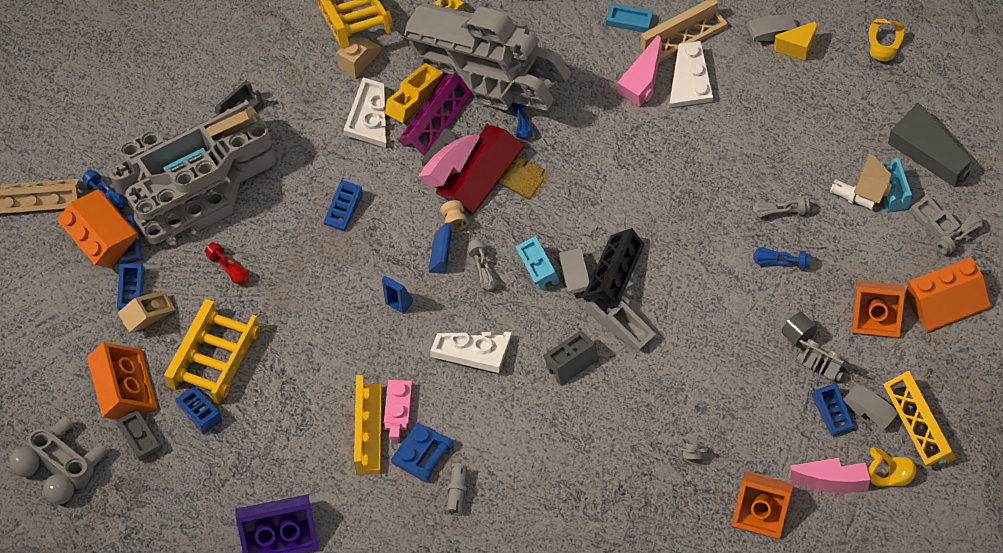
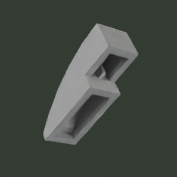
M602 298L587 302L584 307L606 329L637 350H640L656 335L623 301L619 303L618 307L610 309Z

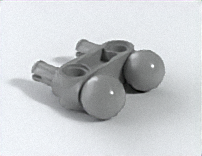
M65 416L50 429H39L32 432L28 443L23 447L13 450L9 458L10 469L20 477H28L34 474L39 468V464L53 474L45 481L43 493L46 499L55 505L68 502L72 498L74 490L86 487L90 481V476L94 474L93 467L108 455L107 450L100 443H97L84 456H80L63 443L60 439L74 428L72 422Z

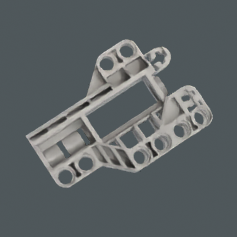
M427 1L417 7L406 25L404 36L410 40L409 43L416 53L420 54L419 57L423 63H427L446 74L456 73L478 102L483 105L508 110L514 102L547 111L554 99L545 84L538 77L549 79L553 83L555 81L566 83L571 76L570 70L558 53L550 49L538 47L537 43L539 40L532 32L529 35L530 30L527 25L513 23L508 15L498 10L479 6L474 13H469L459 9L448 8L444 5L431 4ZM468 55L490 60L491 62L468 57Z
M247 100L231 109L228 108L225 112L213 118L210 117L207 121L191 129H186L185 132L173 138L161 137L156 131H148L121 146L120 151L124 162L116 165V169L113 172L110 170L109 175L115 191L118 194L126 195L129 205L135 212L134 219L136 225L149 243H160L188 228L193 230L205 229L232 215L240 183L272 167L276 163V156L268 128L263 120H260V116L255 110L254 115L257 122L225 137H222L221 133L210 137L206 130L211 125L251 108L252 106H250ZM201 148L205 149V151H200L201 155L189 161L183 160V164L171 170L168 168L163 170V167ZM135 195L141 196L142 200L138 201ZM174 219L181 220L176 225L169 224ZM152 230H160L157 235H149Z

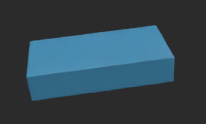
M611 3L606 26L646 32L650 29L653 11Z

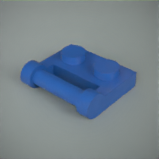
M418 422L391 458V463L416 478L427 482L431 477L432 470L445 452L453 447L454 442L449 437L442 436ZM434 443L437 444L438 447L425 465L418 467Z

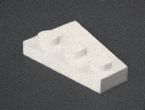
M701 41L679 44L669 108L713 102V94Z
M363 77L345 124L343 135L386 148L384 83Z
M482 332V335L437 333L430 351V357L499 373L512 339V332H504V335H491V332Z

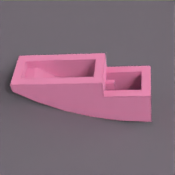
M478 134L464 136L446 145L430 159L418 177L429 187L443 186L449 174L460 173L480 136Z
M839 458L791 465L789 471V480L791 482L822 491L863 492L868 491L870 483L866 463L841 466Z

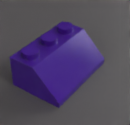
M309 494L235 509L243 553H306L319 550Z

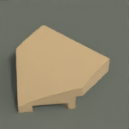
M252 107L209 126L206 130L210 137L218 133L225 137L257 122L254 115L255 112Z

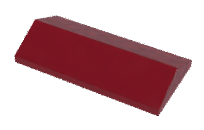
M489 124L480 133V137L460 173L449 174L444 185L440 186L436 191L437 195L448 201H460L464 210L472 215L475 214L525 147L523 143L507 130Z

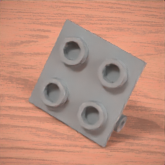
M810 339L807 342L800 340V343L806 349L805 353L800 352L797 357L800 364L809 369L813 367L815 372L822 360H824L819 374L822 375L824 373L823 376L832 381L837 380L840 382L844 375L840 371L842 368L846 371L848 370L844 363L845 360L842 359L843 357L831 350L829 353L824 352L820 344Z

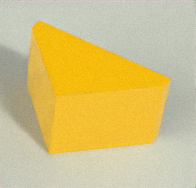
M814 21L775 35L774 50L805 61L815 39L817 23Z

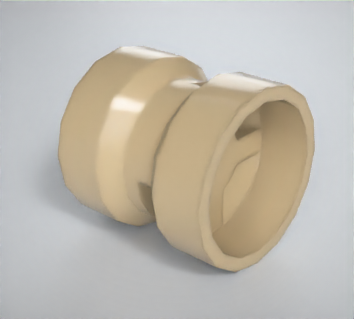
M449 201L441 206L440 211L443 218H445L444 223L448 222L451 224L452 232H458L467 227L468 221L466 215L463 214L464 208L460 201Z

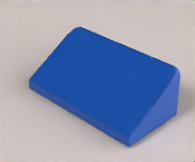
M448 222L434 234L429 264L430 273L445 274L447 271L452 238L451 224Z

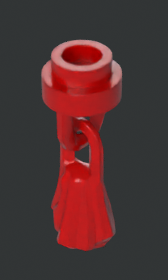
M212 242L206 247V257L212 262L218 260L220 266L229 274L233 283L238 285L247 283L249 270L239 266L231 258L224 257L222 255L224 248L219 243ZM227 261L231 264L229 267L226 266Z

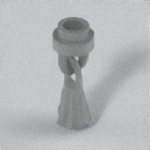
M803 196L797 197L796 200L781 203L758 202L753 207V212L758 218L780 212H798V215H805V212L810 211L809 199ZM791 204H796L797 208L791 209Z
M974 213L969 215L959 229L948 236L943 235L938 239L936 246L939 252L944 255L951 254L956 249L960 239L970 232L983 227L981 216Z
M479 239L469 242L467 250L469 256L474 257L476 260L481 288L486 291L494 290L497 287L498 281L484 258V253L487 251L485 243Z

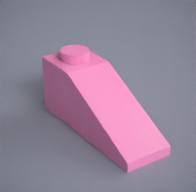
M658 35L617 82L619 94L639 107L644 101H648L654 92L662 51L661 37Z

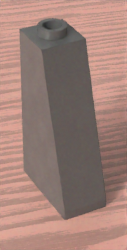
M917 103L890 131L889 145L953 187L960 181L964 182L971 172L969 170L970 158L921 104Z

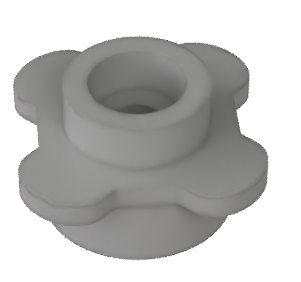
M690 442L686 443V447H678V450L683 451V458L702 459L703 452H707V448H700V443Z

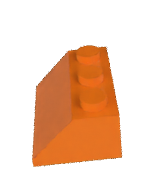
M99 189L70 202L57 219L59 224L94 265L111 269L139 235Z
M972 257L908 281L905 293L908 302L927 333L988 310L991 307L983 275Z
M102 342L87 357L102 417L118 420L137 409L141 415L157 409L141 349Z

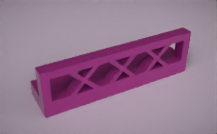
M456 73L443 77L398 139L403 146L412 144L425 156L442 131L448 127L472 92ZM457 85L464 91L461 98H455L454 88ZM444 102H450L451 112L449 114H444ZM435 117H439L440 127L438 130H432L431 120ZM422 133H427L428 143L426 146L418 140Z

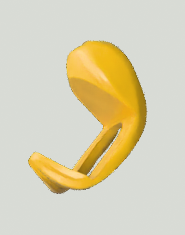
M875 19L872 21L869 28L871 57L879 61H890L895 57L904 38V26L902 23L893 20L887 21L886 19ZM881 23L895 26V41L890 46H883L876 39Z
M870 448V454L875 460L871 463L868 474L870 481L874 485L880 487L905 486L915 478L916 466L911 459L907 457L891 458L879 448ZM882 459L889 467V474L886 478H881L874 473Z

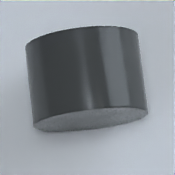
M799 312L786 322L781 333L796 348L802 347L800 340L805 342L808 339L811 340L818 327L803 312Z

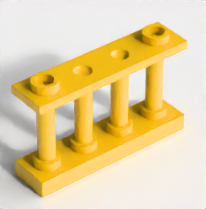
M317 0L318 7L341 48L350 46L348 37L352 33L382 24L386 33H391L390 24L393 23L389 11H385L379 0H352L339 5L334 3L344 0ZM370 4V7L345 15L340 14ZM374 14L377 16L351 25L346 24Z
M205 299L164 374L167 387L176 390L180 382L191 383L212 391L214 404L219 405L222 398L228 395L230 383L253 339L256 340L259 336L260 326L257 316L252 315L248 324H244L218 315L214 301ZM218 324L241 332L242 335L238 343H234L208 334L210 326ZM205 342L231 351L232 354L227 363L197 353L200 344ZM197 362L222 371L217 382L188 373L187 368L190 363Z

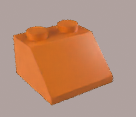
M856 280L852 333L900 337L905 298L904 285Z
M746 471L742 479L731 526L780 539L794 484Z

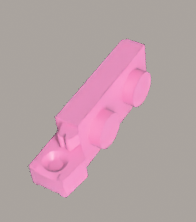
M388 380L384 426L385 430H390V443H400L401 430L409 428L412 381Z

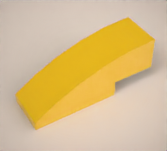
M424 63L401 82L400 90L387 99L385 114L404 123L428 98L442 78L443 72Z

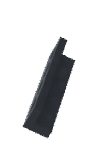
M633 228L610 235L583 295V299L586 302L602 298L610 309L618 307L645 245Z

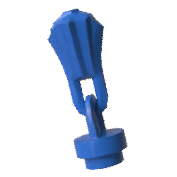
M513 102L514 112L518 116L516 137L524 140L529 139L532 134L525 117L527 106Z
M88 170L83 174L82 179L85 186L101 191L106 189L107 192L104 195L117 210L120 211L124 208V197L112 191L101 181V175L97 171Z
M762 246L753 253V259L760 267L788 265L791 262H798L799 269L805 270V267L810 268L811 254L806 253V251H800L799 257H792L790 253L773 251ZM779 256H786L784 258L786 261H779Z

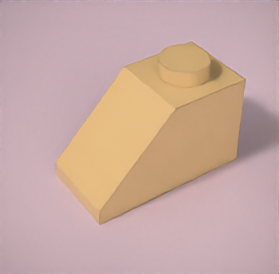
M366 37L350 38L348 40L350 46L340 48L336 53L339 69L355 79L383 50L381 46Z
M870 153L861 171L854 193L880 203L882 196L887 197L892 187V184L888 183L891 173Z
M160 291L134 298L118 314L128 331L133 332L148 327L173 313L176 309L165 291Z

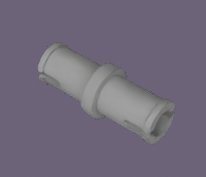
M459 463L452 465L451 481L447 486L449 497L446 512L450 514L451 510H453L452 515L462 514L463 496L467 492L465 480L468 467L463 465V468H461L462 464Z

